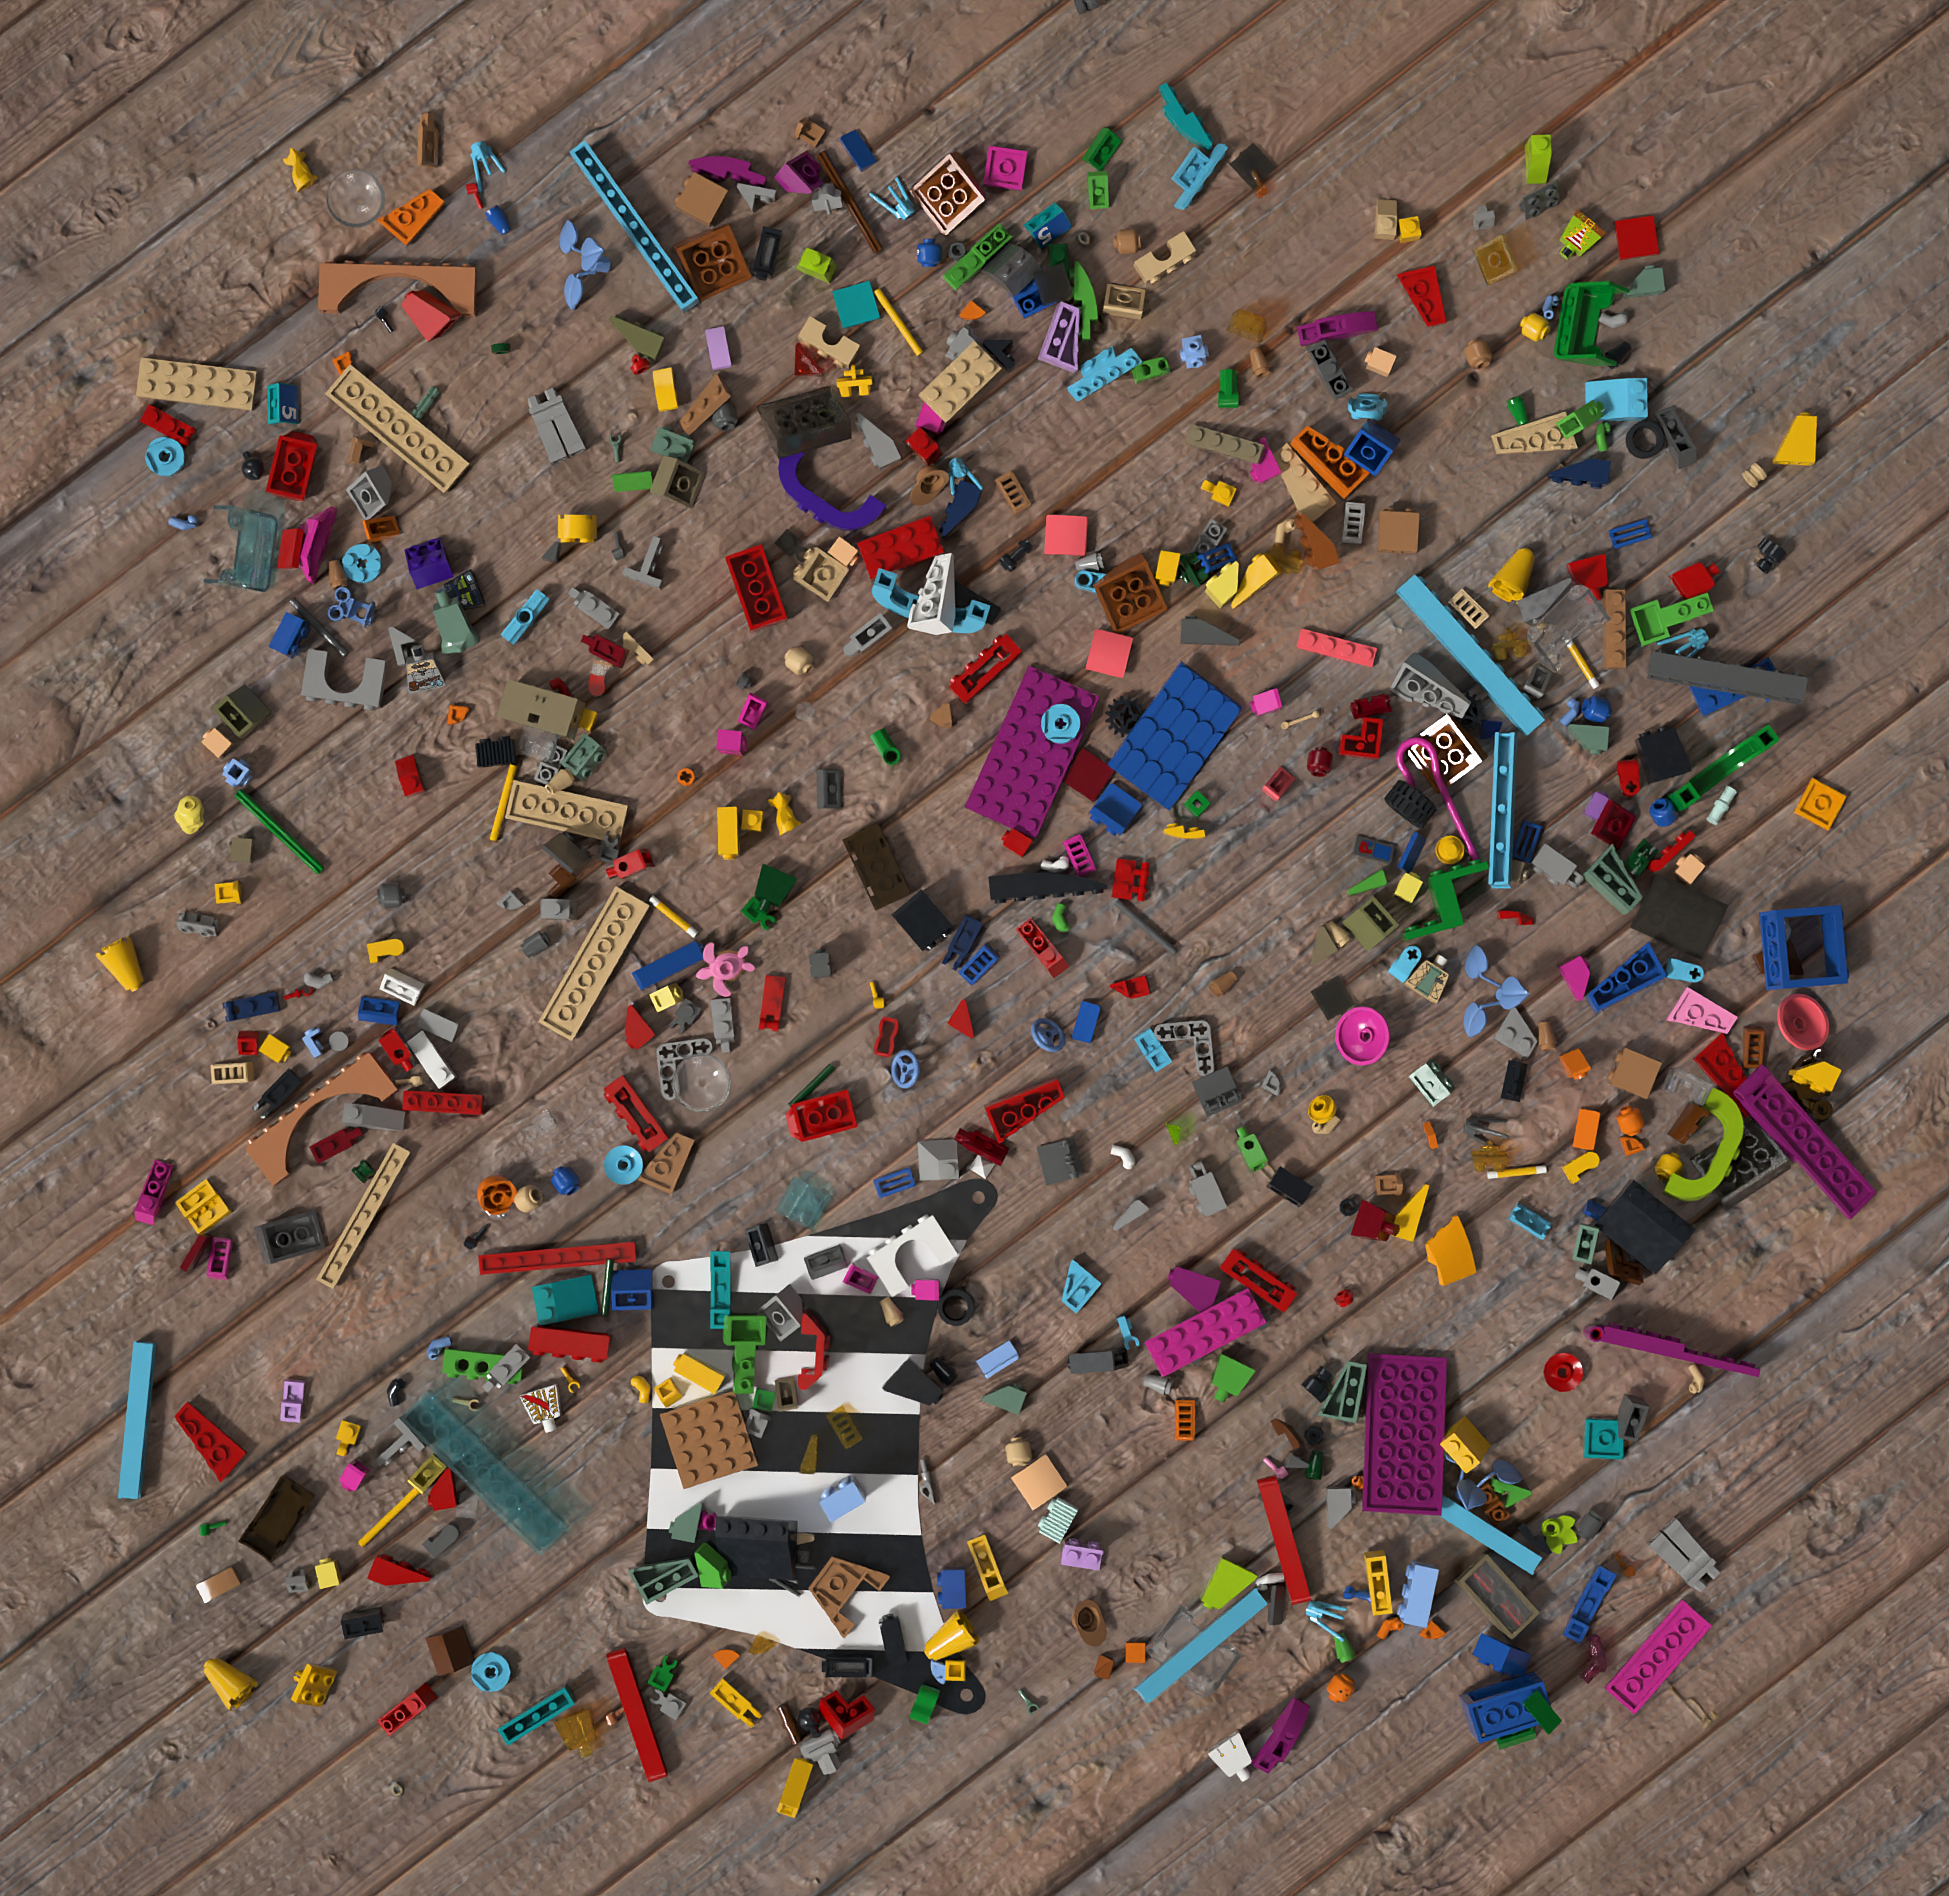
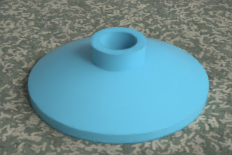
M625 1145L617 1146L606 1155L604 1170L608 1178L614 1183L621 1185L630 1184L641 1175L643 1160L639 1152L634 1148ZM623 1162L628 1163V1167L626 1169H623L621 1167V1164Z

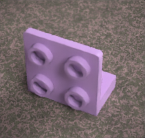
M1069 1538V1541L1064 1540L1061 1565L1100 1571L1101 1558L1104 1554L1103 1546H1100L1099 1542L1088 1541V1544L1080 1542V1539Z

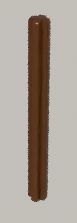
M825 150L817 154V158L835 188L841 191L843 202L874 253L880 252L883 246Z

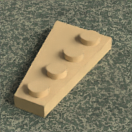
M1566 411L1491 435L1497 455L1575 450L1578 447L1574 435L1565 439L1556 424L1567 416Z

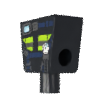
M472 569L444 584L449 598L458 596L464 610L486 606Z

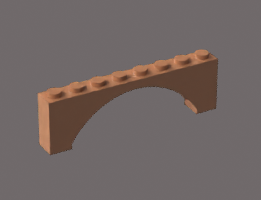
M326 260L325 263L319 264L318 310L320 313L340 314L341 308L347 300L364 286L384 278L406 277L422 281L435 288L461 314L460 317H476L478 271L471 264H461V267H453V264L447 263L441 266H434L432 263H422V266H414V263L405 262L403 265H395L393 262H383V265H376L375 262L366 261L364 264H356L355 261H344V264H337V261Z
M371 1052L360 1054L355 1058L356 1063L352 1066L348 1064L343 1067L338 1077L332 1076L324 1082L325 1087L321 1090L317 1088L312 1091L307 1101L301 1100L293 1106L294 1111L290 1114L288 1112L284 1113L278 1118L279 1122L276 1125L270 1124L262 1130L263 1135L259 1138L255 1136L247 1142L246 1152L273 1186L278 1185L292 1174L289 1170V1151L292 1138L301 1120L313 1107L331 1097L349 1093L375 1096L384 1102L400 1090Z

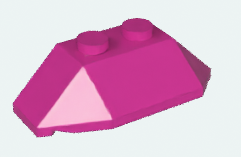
M332 506L308 518L306 523H303L301 526L304 534L299 565L307 580L315 584L338 512Z

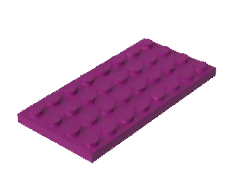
M1028 666L965 808L1036 839L1100 697ZM1056 704L1070 706L1076 711L1081 722L1080 731L1076 738L1065 744H1057L1047 739L1041 727L1042 716L1050 707ZM1059 719L1055 726L1063 729V726H1066L1067 723L1063 722V719Z
M1368 1353L1362 1512L1442 1516L1444 1448L1440 1443L1444 1438L1447 1358Z

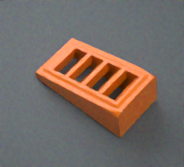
M1175 1400V1440L1195 1441V1400ZM1179 1406H1191V1409L1179 1410ZM1179 1414H1190V1418H1179ZM1179 1422H1190V1426H1179ZM1179 1430H1190V1434H1179Z

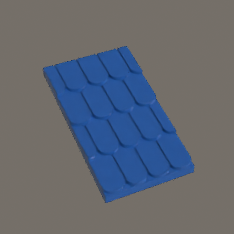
M1180 661L1110 759L1108 766L1170 810L1237 717L1242 706L1183 661Z

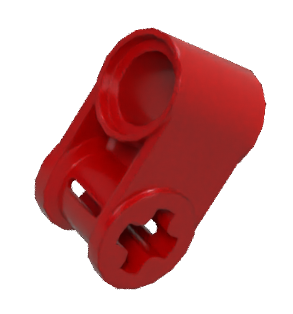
M1638 759L1617 761L1620 791L1625 797H1633L1640 790ZM1629 783L1632 787H1635V789H1633L1632 792H1630L1629 789H1626Z

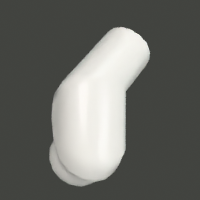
M1066 856L1060 857V860L1054 863L1043 859L1040 868L1058 874L1069 867L1070 861Z

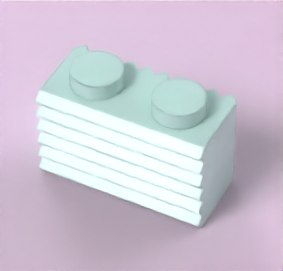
M1057 1496L1056 1500L1052 1498L1047 1507L1050 1511L1046 1517L1042 1516L1038 1527H1040L1039 1532L1060 1544L1079 1508Z

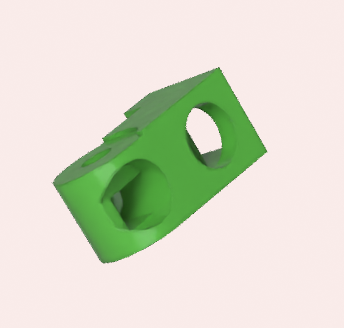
M1167 357L1142 361V363L1131 369L1135 384L1171 373Z

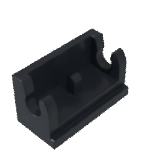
M1281 1166L1275 1171L1266 1185L1268 1189L1298 1208L1303 1205L1313 1186Z
M382 1607L345 1613L340 1621L344 1639L384 1631Z

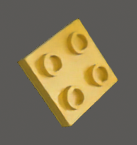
M307 1663L304 1671L298 1670L295 1673L300 1678L294 1676V1680L298 1684L291 1700L299 1704L322 1707L338 1671L330 1667Z

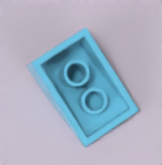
M1647 378L1585 382V404L1592 400L1603 403L1605 410L1602 412L1603 417L1597 421H1644L1648 417Z

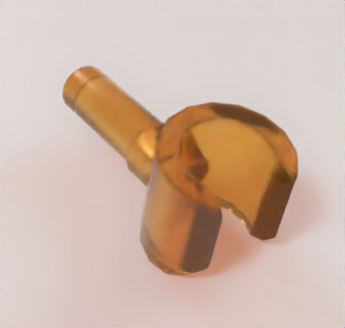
M1254 170L1251 173L1258 186L1254 192L1258 198H1262L1267 194L1268 189L1262 184Z
M1618 1553L1614 1554V1557L1621 1565L1624 1576L1631 1577L1636 1575L1633 1565L1626 1567Z

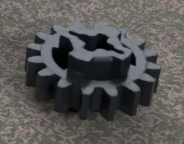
M1466 691L1464 696L1471 702L1466 711L1468 715H1464L1463 718L1455 716V720L1459 724L1465 720L1472 722L1468 725H1461L1469 733L1470 727L1476 730L1475 724H1482L1479 718L1485 717L1481 713L1485 707L1479 705L1482 702L1481 699L1475 700L1476 694L1471 697L1469 696V691ZM1473 704L1476 708V714H1474L1472 710Z
M1128 695L1127 700L1120 696V701L1113 699V706L1108 704L1107 707L1110 711L1105 712V715L1109 716V718L1105 720V723L1111 724L1108 727L1109 730L1115 729L1114 735L1120 732L1121 738H1123L1125 734H1129L1133 728L1127 729L1128 725L1132 722L1136 723L1145 712V710H1141L1143 703L1137 704V698L1131 701L1130 695ZM1121 704H1124L1123 709H1121L1120 711H1114L1116 707H1118ZM1131 705L1136 708L1138 714L1133 713ZM1126 708H1128V716H1131V718L1124 725V719L1120 715H1124ZM1113 718L1119 721L1121 724L1120 728L1116 726Z

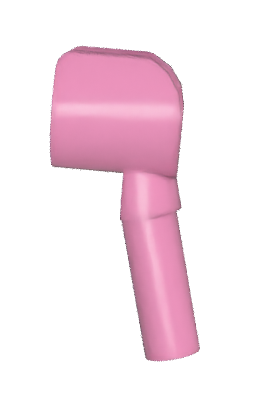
M1267 1457L1263 1460L1272 1468L1278 1478L1283 1479L1288 1475L1284 1466L1277 1468Z

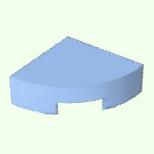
M931 1659L933 1676L938 1682L945 1684L946 1663Z

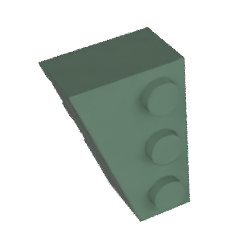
M1613 844L1608 846L1582 874L1584 879L1623 915L1629 913L1643 898L1631 876L1629 877L1625 870L1622 860L1620 861Z
M1347 1361L1318 1416L1353 1423L1358 1422L1368 1364Z
M691 1556L630 1567L628 1569L646 1605L699 1576L698 1569Z

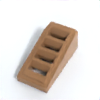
M1012 470L995 479L997 487L1014 515L1031 506ZM1010 478H1011V480H1012L1010 483L1006 484L1005 486H1003V485L1001 484V483L1005 482L1006 480H1008V479H1010ZM1014 485H1015V487H1016L1014 490L1010 491L1009 493H1007V492L1005 491V490L1009 489L1010 487H1012V486H1014ZM1018 492L1020 493V495L1014 498L1013 500L1009 498ZM1021 499L1024 500V502L1018 505L1017 507L1013 505Z

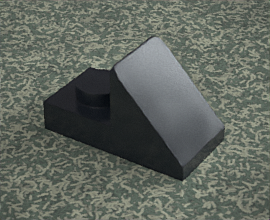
M985 339L983 341V347L1009 373L1015 369L1014 358L1009 353H1003L1013 344V340Z

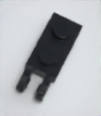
M288 1068L261 1096L262 1098L252 1109L254 1111L259 1110L267 1102L270 1107L261 1115V1118L265 1120L303 1081Z

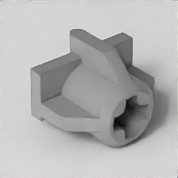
M823 184L819 191L812 195L814 211L827 210V214L830 215L832 209L842 208L841 191L831 184Z

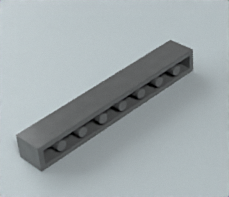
M1663 650L1652 651L1650 655L1646 679L1802 705L1805 699L1808 678L1799 673L1789 675L1784 674L1781 670L1765 671L1762 667L1748 668L1740 663L1730 665L1725 664L1726 662L1722 660H1714L1713 662L1698 656L1689 658L1681 653L1671 655Z

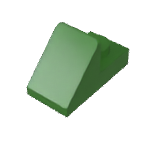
M1107 171L1088 172L1089 208H1109Z
M1492 1477L1490 1485L1494 1487V1491L1505 1494L1506 1491L1508 1492L1504 1507H1509L1527 1498L1532 1493L1529 1489L1501 1482Z

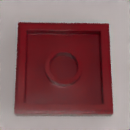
M1082 748L1067 770L1062 782L1094 802L1115 770Z
M1608 799L1591 834L1609 846L1613 844L1615 850L1619 851L1636 816L1613 800Z
M205 1233L198 1236L181 1264L180 1269L185 1272L194 1270L211 1242L212 1235Z

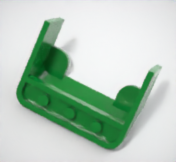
M1610 281L1569 284L1564 291L1554 356L1563 361L1590 366H1616V361L1603 357V350L1600 347L1594 346L1600 309H1607L1612 305L1614 294L1629 293L1630 289Z

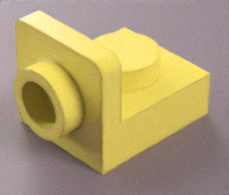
M677 983L668 985L650 994L657 1012L684 1001L682 989Z

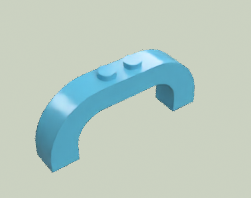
M879 568L872 587L874 598L889 611L909 618L910 609L913 604L917 603L919 596L904 591L896 584L898 574ZM972 600L968 607L955 608L952 632L973 633L981 630L985 625L990 605Z

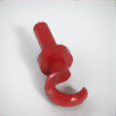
M309 986L311 988V992L309 994H305L303 989L299 991L298 989H295V992L284 995V1000H288L296 996L297 998H301L300 995L302 994L304 996H310L313 993V987Z

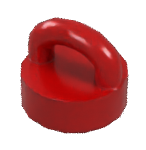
M638 354L633 355V365L630 369L634 375L642 374L649 369L650 363L647 358L642 359Z

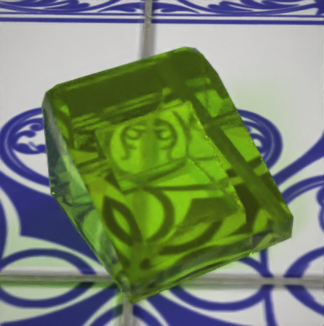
M1165 1124L1173 1145H1177L1181 1127Z

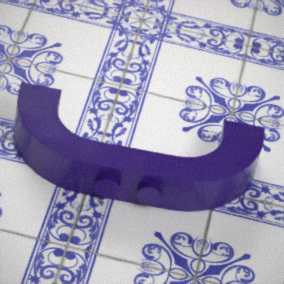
M788 441L780 455L778 470L781 484L787 495L798 504L797 508L804 513L808 511L814 515L813 519L820 524L825 522L831 527L842 531L862 530L871 526L881 517L886 510V505L872 495H869L858 510L841 512L803 487L797 479V468L807 453L806 450L793 441Z

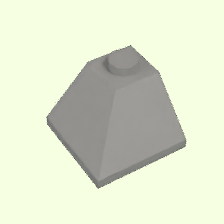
M381 465L365 471L346 489L364 520L372 519L389 503L392 481Z
M954 1139L918 1141L920 1180L959 1179L957 1141Z
M790 1284L756 1311L758 1315H766L767 1326L780 1342L802 1325V1298Z

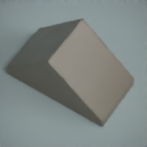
M1323 926L1318 928L1309 962L1310 965H1315L1338 951Z
M794 1377L775 1380L778 1411L798 1409L799 1402Z

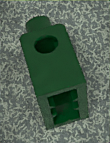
M1048 244L1049 282H1056V280H1061L1057 282H1069L1068 244Z
M763 864L755 891V898L761 900L757 910L768 914L771 905L780 908L796 885L797 878Z

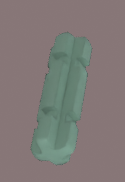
M434 386L428 389V394L423 396L416 406L417 409H414L411 413L418 421L422 419L423 413H426L434 402L433 399L437 398L440 394V391Z

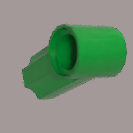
M1220 370L1218 408H1238L1237 370Z
M885 728L879 729L870 735L884 762L890 767L897 766L901 761V755ZM891 752L897 754V759L893 762L887 760V755Z

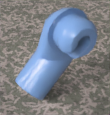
M1557 295L1546 297L1542 308L1546 319H1551L1554 315L1552 306L1559 304Z
M189 515L188 520H181L171 516L168 523L180 530H188L198 526V517L196 515Z
M1571 698L1567 702L1570 710L1560 719V722L1566 727L1577 717L1580 702L1576 701L1575 698Z
M450 1336L431 1341L427 1349V1356L430 1360L438 1358L442 1347L452 1345Z

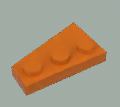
M428 189L411 199L407 204L394 209L390 214L379 218L377 221L403 244L408 246L445 202L431 189Z

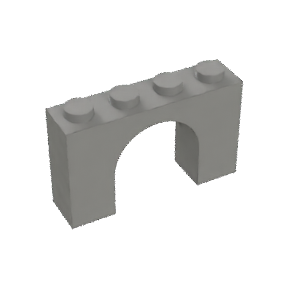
M308 649L301 695L306 697V701L317 702L318 699L325 700L326 704L337 705V702L345 703V707L356 708V705L364 706V710L375 711V708L381 709L388 667L387 661L366 658L363 679L359 687L349 693H338L330 687L327 679L330 653Z

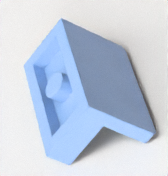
M1010 1340L976 1360L987 1379L1018 1360L1020 1356Z

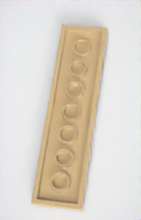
M351 364L325 393L444 494L470 465Z
M615 886L539 1019V1023L570 1041L574 1040L650 905Z

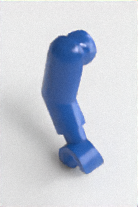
M1353 1586L1345 1588L1344 1599L1355 1597L1360 1600H1367L1371 1604L1369 1590L1359 1589L1356 1591Z

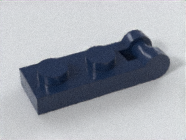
M277 992L222 1003L223 1009H226V1022L281 1011ZM239 1006L240 1013L234 1014L233 1007Z

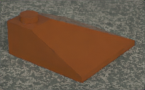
M958 151L949 153L909 190L944 236H947L986 200L971 167Z
M729 224L689 237L673 245L679 262L699 302L752 278Z
M1141 553L1123 561L1093 584L1113 632L1116 634L1168 610L1149 565Z
M1449 714L1417 736L1431 742L1435 747L1441 776L1446 788L1488 758L1480 744ZM1421 745L1410 746L1406 749L1407 754L1435 792L1439 794L1440 791L1434 779L1429 752Z

